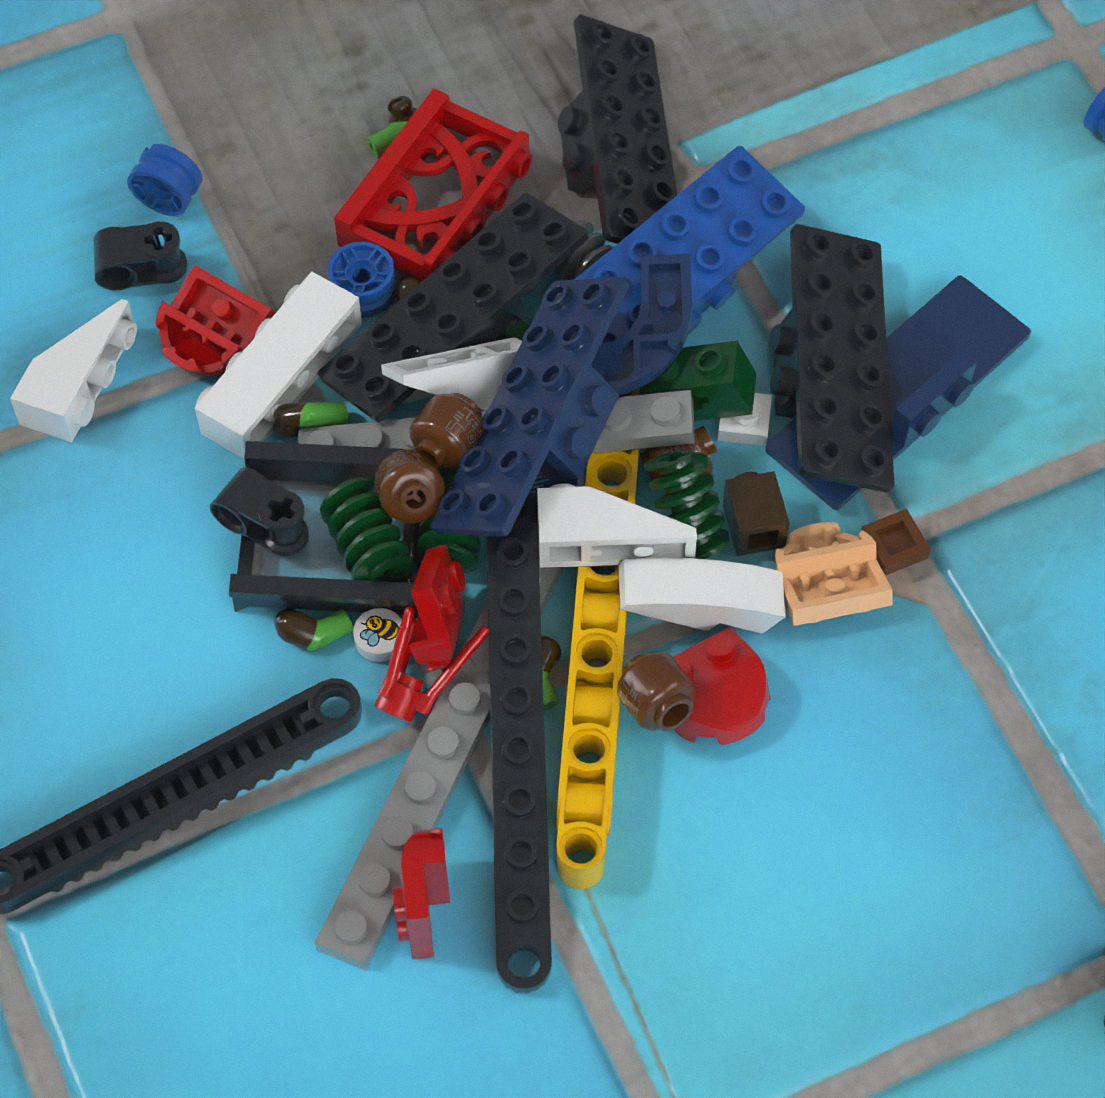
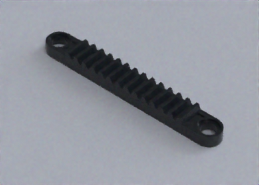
M330 678L321 681L0 849V872H7L14 877L11 889L6 894L0 896V914L12 912L50 891L58 893L63 890L65 883L69 881L79 882L86 872H97L102 869L105 862L120 860L124 852L139 850L143 842L158 840L165 830L175 831L179 828L182 821L186 819L194 821L198 818L201 811L205 809L212 811L217 808L220 801L235 799L239 791L254 789L258 781L273 779L277 771L292 769L294 763L299 759L309 760L316 750L347 735L357 727L362 717V705L358 690L352 683L344 679ZM332 697H341L350 703L347 713L338 718H329L320 709L323 702Z

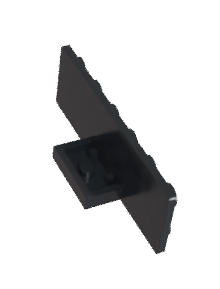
M579 14L573 22L583 90L569 106L563 108L558 117V130L561 133L563 149L562 164L566 172L569 191L584 195L594 183L596 184L603 238L608 242L618 244L677 196L653 40L649 37Z
M529 193L523 194L318 371L320 380L375 422L382 421L417 390L383 375L382 364L513 337L522 341L524 333L531 325V321L521 298L589 239L586 229Z
M795 224L790 230L793 308L779 325L776 324L773 327L768 344L770 353L774 354V370L770 379V392L775 394V415L790 418L796 416L798 472L801 476L888 493L895 484L881 245L875 241Z

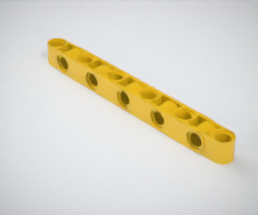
M640 388L619 397L640 395ZM640 449L592 453L587 462L585 486L636 504ZM614 481L618 482L620 485L606 486L603 483ZM619 565L578 566L556 817L557 873L563 883L578 890L588 889L596 885L603 877L607 836H610L620 713V699L617 695V687L623 673L627 611L620 610ZM600 568H607L614 571V573L600 575L594 571ZM599 658L605 660L608 664L603 667H592L586 664V661ZM591 752L600 756L601 759L595 763L588 764L581 762L577 757L583 753ZM576 850H584L591 853L594 858L587 863L579 864L571 861L568 855Z

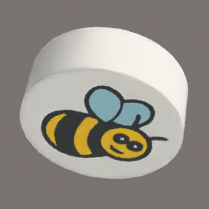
M384 608L371 609L363 613L355 622L353 629L355 646L360 655L365 659L373 662L390 660L402 621L395 612Z

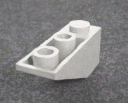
M121 299L32 359L10 397L19 425L73 442L80 427H85L90 422L94 412V402L100 391L111 384L116 371V363L123 350H129L136 338L137 324L133 320L129 301Z

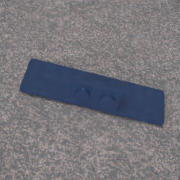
M962 275L954 278L886 338L893 460L920 436L925 437L944 414L953 406H960L969 397L975 386L1029 339L1031 333L1029 327ZM796 418L766 444L765 452L833 510H839L862 489L804 477L799 474Z
M623 277L554 281L544 293L542 303L530 327L524 333L522 343L509 369L504 373L502 383L489 409L482 417L481 426L485 430L476 445L462 457L460 467L447 493L439 503V509L430 525L437 534L507 536L545 460L564 479H580L619 397V394L591 364L629 288V283Z

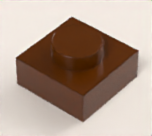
M907 509L864 525L861 528V531L868 533L876 542V559L885 576L924 561L929 557L931 548Z

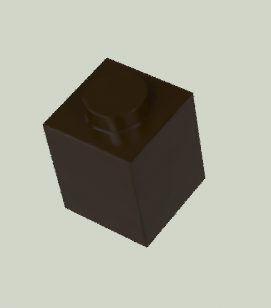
M775 471L761 474L745 472L734 479L725 480L723 508L736 555L743 556L777 548L780 549L786 546L790 522Z

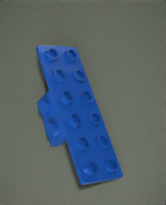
M737 146L574 279L623 277L629 283V288L601 344L612 342L628 332L639 316L642 300L640 256L690 254L692 319L689 335L701 322V314L710 306L717 310L731 298L736 290L732 284L739 269L803 215L805 206L744 147Z

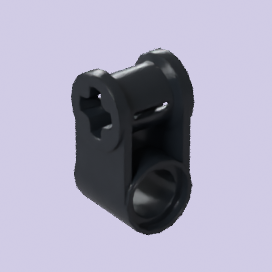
M161 221L144 225L101 229L94 236L96 283L104 289L124 290L135 286L176 282L184 276L188 268L186 255L179 248L181 239L178 229L173 224ZM159 234L163 235L165 241L163 246H161ZM162 260H164L167 271H163L162 269Z
M249 467L239 469L210 504L209 509L212 515L223 527L233 533L247 537L274 554L280 556L297 554L306 547L309 541V529L303 520L305 508L302 499L297 494L267 480L262 474Z

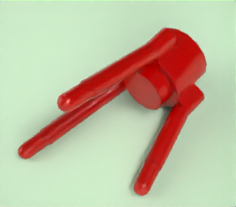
M412 607L405 608L387 673L374 706L411 723L417 711L428 716L435 699L489 634L488 627L482 626L427 692L423 693L421 689L424 681L405 673L412 654L408 643L416 621H413L414 609Z

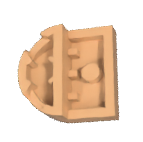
M823 522L810 524L792 531L789 534L788 544L782 549H776V570L782 571L785 609L793 626L817 623L830 618L864 613L893 605L892 588L876 559V542L865 531H861L857 537L841 532L838 523Z

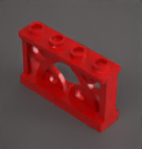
M433 88L335 215L337 245L343 247L350 243L363 241L377 244L387 250L393 259L395 269L423 281L484 228L485 221L493 211L498 212L505 204L509 189L517 178L523 179L528 173L533 160V155L530 153L529 134L521 130L515 132L451 102L448 94ZM448 128L468 137V139L460 143ZM488 146L501 152L502 155L494 166L488 167L482 162L491 158V152H476L470 158L468 153L475 148ZM429 153H433L436 155L437 162L426 163L424 160ZM453 166L460 181L462 198L441 207L417 211V197L414 188L408 182L413 175L420 177L438 175ZM477 180L482 181L479 186L477 185ZM397 196H402L407 200L405 211H401V202L397 205L391 204ZM372 229L396 232L395 241ZM408 232H416L417 242L422 248L425 239L429 237L438 239L437 243L427 254H421L407 247L405 243Z

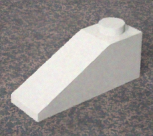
M513 337L381 365L382 374L405 386L435 395L463 394L474 401L480 409L488 410L502 383L503 375L509 369L522 341Z
M556 484L550 488H537L540 568L619 565L624 559L695 558L697 541L695 527L589 486L575 487L571 484Z

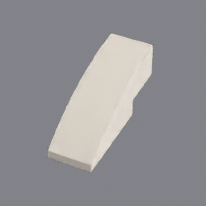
M695 558L624 559L619 563L620 610L704 631H710L721 623L761 634L786 617L782 571L729 561Z

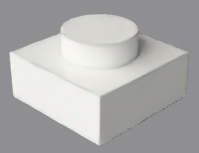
M755 393L752 415L720 418L717 441L766 446L772 395Z

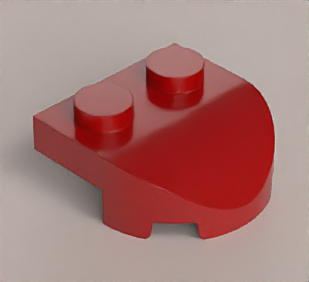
M194 264L171 305L162 301L159 307L156 327L160 330V340L163 346L161 350L173 364L186 371L199 375H223L233 355L237 352H243L255 338L260 324L266 318H272L276 312Z
M446 545L426 550L411 591L419 615L408 645L418 664L426 663L427 672L444 669L449 666L464 619L465 602L463 591L466 589L465 576L459 561L452 562Z
M730 626L673 657L691 678L696 688L693 712L682 725L675 728V732L679 736L690 742H695L696 736L716 737L719 744L725 745L746 738L764 723L765 709L771 698L763 662L755 651Z
M442 828L418 831L407 840L401 856L403 887L392 888L399 942L410 941L412 959L434 957L429 905L450 903Z

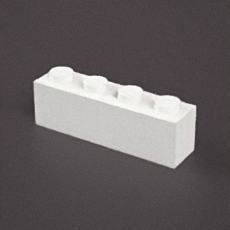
M312 271L300 285L293 286L287 293L281 308L272 318H266L260 324L255 338L245 350L233 355L227 364L225 373L213 387L205 388L200 394L195 407L200 434L244 459L246 441L265 442L274 431L273 424L275 419L273 415L282 404L297 403L319 377L318 371L342 350L362 326L359 297Z

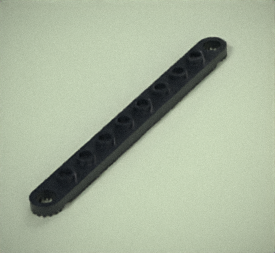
M529 492L523 504L526 510L525 515L515 521L507 536H486L496 968L499 979L505 987L516 993L521 992L525 994L537 991L541 986L545 985L550 976L552 966L537 503L531 492ZM525 949L537 955L540 967L534 975L521 978L510 971L508 967L509 958H511L513 953H517L518 950L524 951Z

